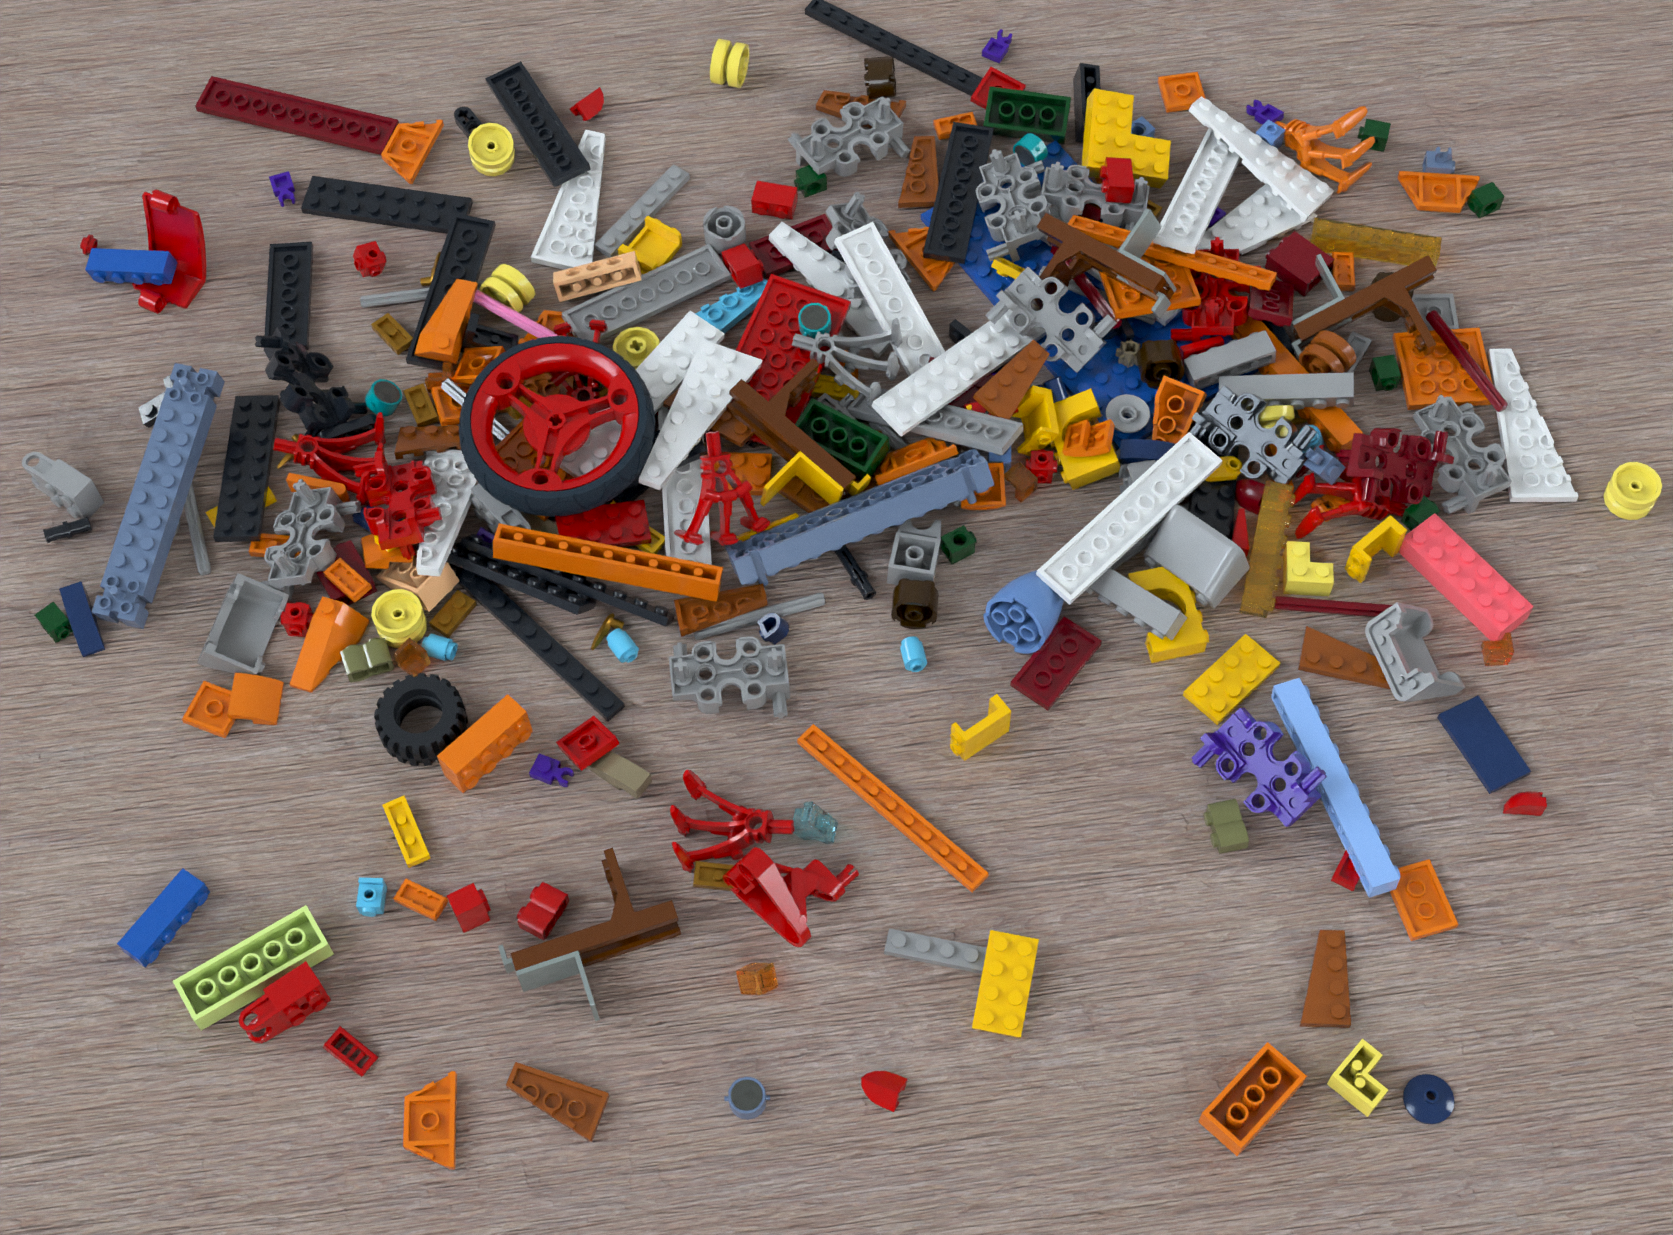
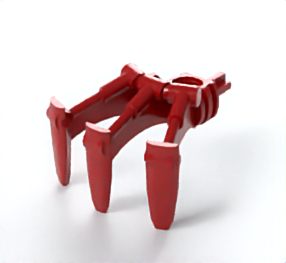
M592 319L589 322L591 330H595L593 342L599 343L601 333H605L608 330V326L604 320ZM568 322L555 325L553 330L558 336H570L573 328ZM564 371L549 373L552 376L550 380L557 387L562 384L568 390L566 392L568 396L579 400L580 393L588 391L590 394L589 400L600 397L599 392H594L599 385L595 383L593 378L588 377V387H586L579 373ZM574 375L578 386L576 390L566 382L565 379L569 376Z
M382 412L377 414L374 429L359 435L344 438H321L318 436L311 437L312 435L308 434L306 436L299 434L297 442L280 438L275 439L273 450L294 454V464L299 463L301 466H310V469H313L318 476L322 477V480L344 484L347 491L358 494L356 499L361 502L360 506L365 505L369 501L365 492V483L371 477L370 472L364 471L360 483L339 474V471H354L355 465L374 462L375 457L358 458L342 455L372 441H375V444L378 445L376 451L382 450L385 456L384 444L386 439Z
M719 431L706 433L708 455L700 456L702 460L700 468L703 469V472L701 473L702 487L697 509L688 530L678 529L675 530L674 534L690 544L699 545L704 543L702 535L697 533L714 502L719 503L720 529L719 531H710V538L721 544V546L731 545L739 540L733 532L730 533L732 501L739 498L748 516L740 518V524L745 528L759 533L768 528L770 521L762 516L758 517L750 494L753 488L747 480L741 483L740 479L735 475V469L731 468L733 466V461L730 460L731 453L721 451ZM719 461V469L715 472L714 464ZM727 481L733 488L732 490H729Z
M1320 445L1319 448L1324 450V445ZM1341 463L1346 468L1339 478L1345 482H1336L1332 485L1315 482L1313 472L1304 477V481L1298 486L1289 500L1290 507L1298 503L1307 494L1333 495L1351 501L1323 513L1320 512L1318 505L1310 509L1311 511L1308 512L1296 528L1295 535L1297 539H1302L1322 525L1324 521L1359 515L1381 521L1388 513L1402 517L1408 506L1402 503L1391 502L1390 497H1375L1374 503L1361 501L1363 493L1361 487L1362 480L1347 476L1348 463ZM1303 465L1296 474V477H1302L1309 469Z
M686 770L683 774V781L691 798L696 801L701 796H704L717 804L721 810L733 816L731 819L733 822L695 820L689 818L675 805H671L670 815L678 828V832L684 837L690 833V829L708 831L711 834L728 837L727 841L689 852L677 842H672L673 851L683 870L692 873L691 870L694 868L693 862L729 856L733 860H738L744 856L742 849L753 845L754 842L757 844H762L764 841L771 843L772 834L792 835L795 830L794 820H774L770 810H765L764 812L763 809H747L742 805L737 806L706 789V783L691 770ZM762 823L760 828L754 830L757 824Z

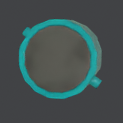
M1032 133L1024 135L1013 146V153H1017L1020 164L1024 167L1040 160L1043 161L1048 155L1047 147L1043 141Z
M810 303L800 310L798 322L799 330L803 336L815 339L818 331L823 335L830 332L831 315L825 305Z
M379 379L371 385L366 394L365 402L373 413L378 414L382 412L383 416H389L396 411L403 395L395 383Z

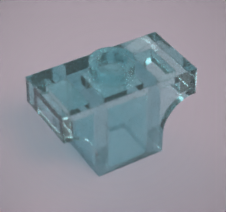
M813 801L804 802L803 808L795 809L793 820L794 833L803 840H817L825 844L834 843L838 825L837 820Z

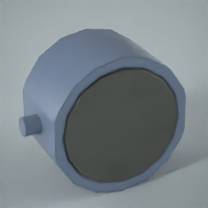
M742 1077L732 1083L728 1090V1096H724V1100L729 1101L730 1109L734 1115L741 1119L750 1120L762 1114L766 1108V1100H770V1095H766L764 1086L757 1079Z

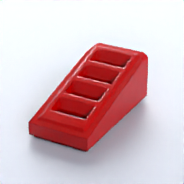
M1240 508L1235 520L1232 541L1243 550L1247 558L1249 541L1245 509Z
M341 1026L323 1045V1048L360 1077H363L379 1058ZM341 1038L345 1039V1042L337 1050L334 1046ZM349 1044L353 1045L346 1055L342 1054ZM358 1049L361 1053L352 1062L349 1058ZM365 1055L369 1057L361 1068L357 1066Z

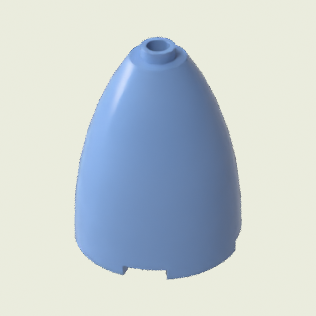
M1037 570L1014 579L1000 589L987 602L986 613L983 615L986 627L999 643L1001 640H1004L1015 647L1014 652L1029 654L1039 650L1054 629L1062 610L1064 599L1036 575Z

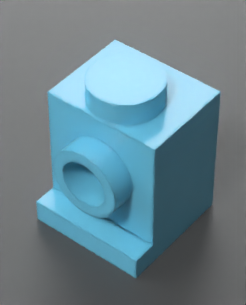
M359 877L356 908L359 913L367 917L384 914L387 885L384 879Z

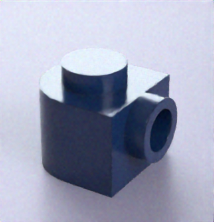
M769 613L757 621L761 629L759 633L765 642L769 641L775 645L784 639L789 632L788 622L776 613Z

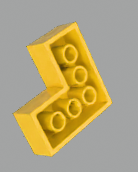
M1094 88L1087 98L1082 166H1087V169H1089V177L1100 178V167L1104 166L1106 157L1130 158L1134 182L1135 179L1143 177L1148 182V186L1160 189L1168 180L1171 141L1131 134L1134 95Z

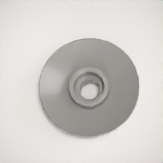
M1125 394L1117 396L1108 403L1106 408V419H1111L1115 425L1114 429L1124 433L1140 431L1147 425L1150 418L1148 405L1144 400L1134 395Z

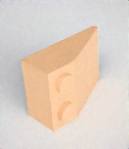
M415 550L416 555L413 556L412 563L390 562L389 568L383 569L376 576L380 582L392 590L404 589L412 592L419 598L422 608L426 611L436 607L438 602L447 593L451 592L453 587L459 582L458 577L448 562H446L440 576L418 575L416 569L417 550Z

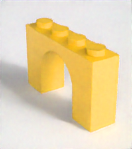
M1090 388L1054 403L1060 434L1050 444L1052 448L1056 446L1057 452L1054 453L1058 466H1063L1064 470L1060 473L1064 483H1069L1072 490L1119 472L1121 465L1113 445H1111L1110 452L1096 456L1072 457L1065 456L1062 453L1067 426L1086 419L1091 421L1102 416L1092 389Z
M1164 567L1129 573L1127 579L1156 597L1171 601L1187 617L1173 640L1164 637L1162 640L1151 632L1147 633L1145 645L1151 663L1205 652L1206 645L1209 643V635L1206 629L1203 630L1201 624L1203 621L1200 610L1196 609L1195 593L1193 590H1190L1189 585Z

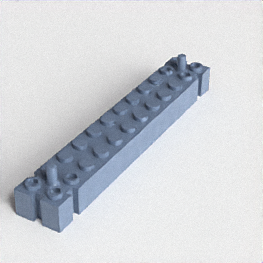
M174 364L170 376L173 387L166 388L100 585L104 590L103 596L97 595L92 609V613L100 620L117 624L120 620L126 626L144 629L149 614L145 606L146 603L152 604L217 407L213 399L214 397L220 398L225 383L217 371L200 368L197 373L192 366Z
M973 448L958 454L956 458H948L752 535L748 540H740L735 544L727 545L725 548L741 585H749L758 581L759 584L766 586L768 585L766 575H776L779 570L787 567H796L800 562L807 559H816L827 551L839 550L847 543L859 542L865 536L879 534L890 526L902 525L905 523V520L913 517H922L926 512L933 509L945 508L948 503L967 499L969 504H974L977 501L974 491L976 493L987 491L989 487L994 486L993 478L986 459L980 456V453Z

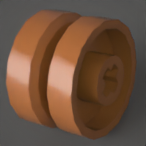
M1327 330L1318 332L1311 340V344L1307 345L1299 354V362L1309 374L1345 373L1355 364L1357 358L1355 351L1346 340L1336 333Z

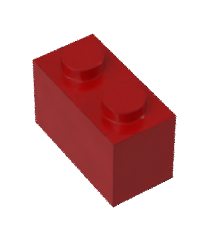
M1106 157L1104 166L1100 167V178L1103 179L1101 192L1105 193L1106 202L1131 203L1135 188L1131 159Z
M757 181L751 199L752 213L792 220L798 202L797 187Z
M745 243L721 252L724 265L740 289L763 281V264L760 259H756L754 251L752 249L749 250Z
M474 883L447 895L463 933L490 921L487 912L491 911L487 898L482 888L477 890Z

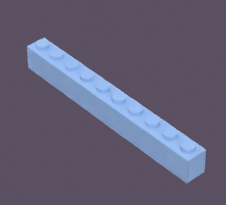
M1300 678L1274 685L1271 695L1272 701L1296 750L1302 753L1308 760L1311 768L1310 772L1317 766L1326 772L1327 777L1316 787V790L1322 796L1320 799L1345 850L1349 854V858L1360 877L1368 897L1395 890L1401 877L1399 869L1396 865L1392 864L1389 849L1385 844H1382L1379 838V829L1376 824H1372L1369 818V809L1365 803L1362 804L1359 798L1358 787L1355 783L1351 782L1348 767L1345 763L1341 762L1338 747L1335 743H1332L1329 737V729L1326 724L1322 723L1319 709L1316 704L1313 705L1310 699L1308 687L1303 685Z

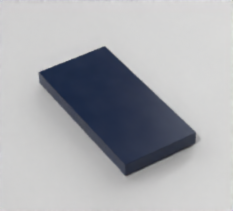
M1475 696L1438 715V720L1489 794L1531 773L1525 761L1479 696Z

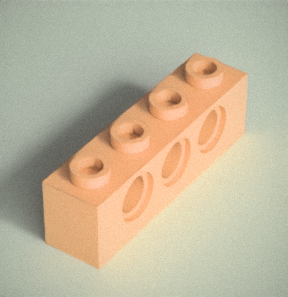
M635 251L553 273V284L559 302L641 281V269Z

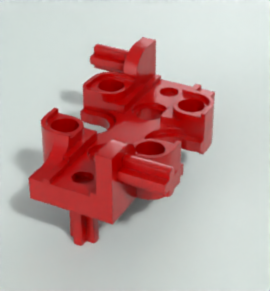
M1215 237V240H1211V249H1198L1240 262L1239 249H1224V241L1220 240V237ZM1189 268L1198 292L1203 290V293L1200 295L1201 305L1182 308L1183 322L1191 326V329H1171V339L1175 341H1192L1194 343L1201 341L1203 335H1234V326H1241L1248 320V296L1236 297L1230 295L1228 291L1232 289L1237 292L1250 293V285L1239 284L1226 278H1213L1212 274L1197 272Z
M382 450L376 451L374 462L354 466L355 475L359 478L364 471H369L370 475H374L365 483V492L369 499L370 507L386 504L389 505V508L374 507L367 509L365 507L364 517L370 532L378 536L381 550L399 547L403 558L406 557L407 560H410L412 556L416 555L413 544L424 542V527L431 525L437 520H442L440 507H436L431 495L437 494V485L431 469L424 465L423 460L416 462L412 460L411 463L392 466L388 465Z

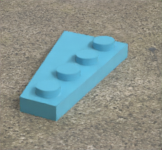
M763 278V281L740 289L738 287L736 288L737 291L733 294H725L719 297L720 301L712 305L706 304L700 307L701 311L695 314L723 333H726L755 309L768 281Z

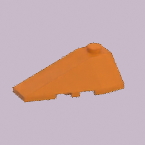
M461 279L455 280L420 333L415 356L457 364L478 286L477 282Z
M1163 376L1155 395L1151 440L1178 443L1191 431L1195 423L1192 417L1196 412L1200 411L1207 394L1202 390Z
M322 596L312 617L289 685L312 693L330 674V669L338 661H342L340 652L347 646L357 645L361 641L370 622L369 619L343 602Z

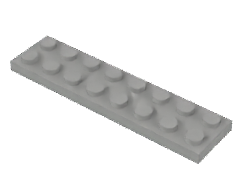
M707 244L641 275V281L613 288L562 312V318L573 328L572 333L575 337L593 341L595 330H591L589 322L592 319L604 320L608 330L605 333H601V341L730 280L731 274L711 245Z
M881 388L882 394H884V393H886L887 391H889V390H887V389ZM862 393L847 408V411L855 418L890 426L875 409L869 408L866 401L868 397ZM947 404L909 432L1003 455L1023 432V423Z

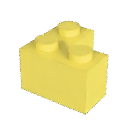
M1287 541L1283 552V594L1329 596L1334 584L1333 563L1310 562V542Z
M1362 1039L1332 1074L1327 1085L1368 1117L1382 1101L1388 1089L1369 1075L1383 1055Z

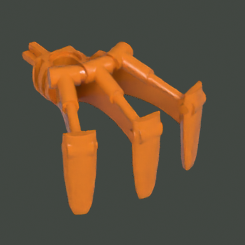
M1366 106L1358 107L1335 120L1334 123L1325 126H1312L1298 119L1290 121L1287 125L1279 121L1275 122V124L1285 129V146L1296 150L1297 159L1301 162L1300 166L1318 176H1324L1338 182V194L1346 192L1372 166V163L1368 162L1349 173L1333 166L1325 158L1341 159L1342 169L1353 165V162L1375 143L1374 136L1360 142L1351 149L1333 147L1317 139L1322 135L1332 132L1336 139L1344 136L1368 113Z

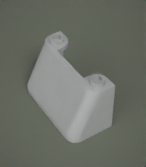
M1175 504L1168 512L1144 553V562L1150 568L1164 567L1191 586L1197 594L1195 598L1204 606L1208 604L1213 608L1222 601L1250 569L1245 553L1236 543L1178 504Z
M238 573L225 595L197 664L233 674L236 672L260 676L266 664L262 662V656L282 611L286 609L289 595Z
M1396 602L1370 620L1365 628L1366 637L1394 697L1402 702H1414L1450 696L1463 690L1465 686L1460 676L1455 672H1446L1440 676L1426 647L1423 637L1428 635L1433 628V620L1428 609Z

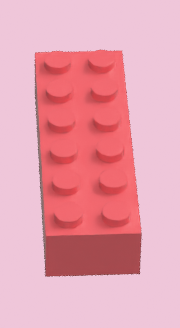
M1435 513L1405 535L1399 553L1494 645L1527 620L1534 606Z

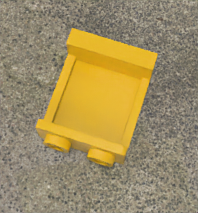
M646 216L645 227L629 246L622 244L618 248V255L635 251L641 274H645L670 262L683 246L682 236L676 228H670L660 220Z
M1033 385L1018 406L1019 412L1012 415L1022 420L1025 441L1017 448V451L1027 456H1030L1031 450L1044 449L1060 434L1051 389Z
M1391 515L1352 546L1345 566L1348 575L1362 583L1366 578L1372 557L1381 549L1391 557H1394L1400 550L1407 529Z
M998 694L989 699L988 716L966 731H963L956 722L951 725L950 748L956 756L960 755L964 761L1009 732L1011 710Z

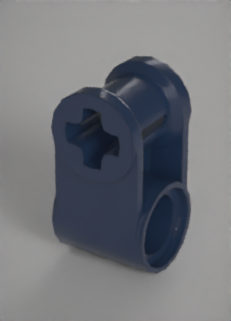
M1061 376L1036 385L1051 389L1054 403L1068 398Z

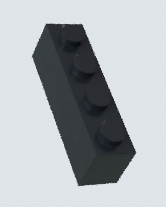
M1080 63L1073 78L1076 142L1083 143L1087 98L1094 88L1101 90L1100 66Z

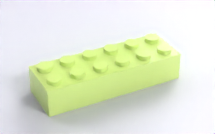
M305 905L173 980V983L192 1019L202 1031L264 995V988L305 961L311 968L334 955L308 907Z

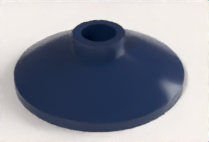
M1422 1074L1412 1078L1407 1083L1403 1092V1102L1406 1110L1414 1119L1421 1123H1441L1453 1111L1455 1103L1453 1092L1443 1079L1435 1075ZM1432 1093L1435 1096V1099H1428L1426 1094Z

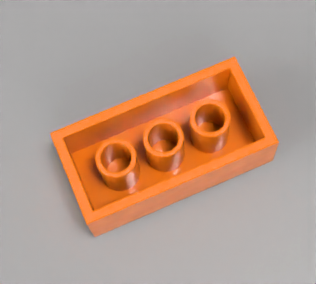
M507 694L437 755L444 776L462 793L475 787L483 775L492 772L500 760L509 757L517 745L529 739L533 731L527 711Z
M1267 1042L1202 1112L1198 1122L1238 1157L1303 1085L1307 1076Z

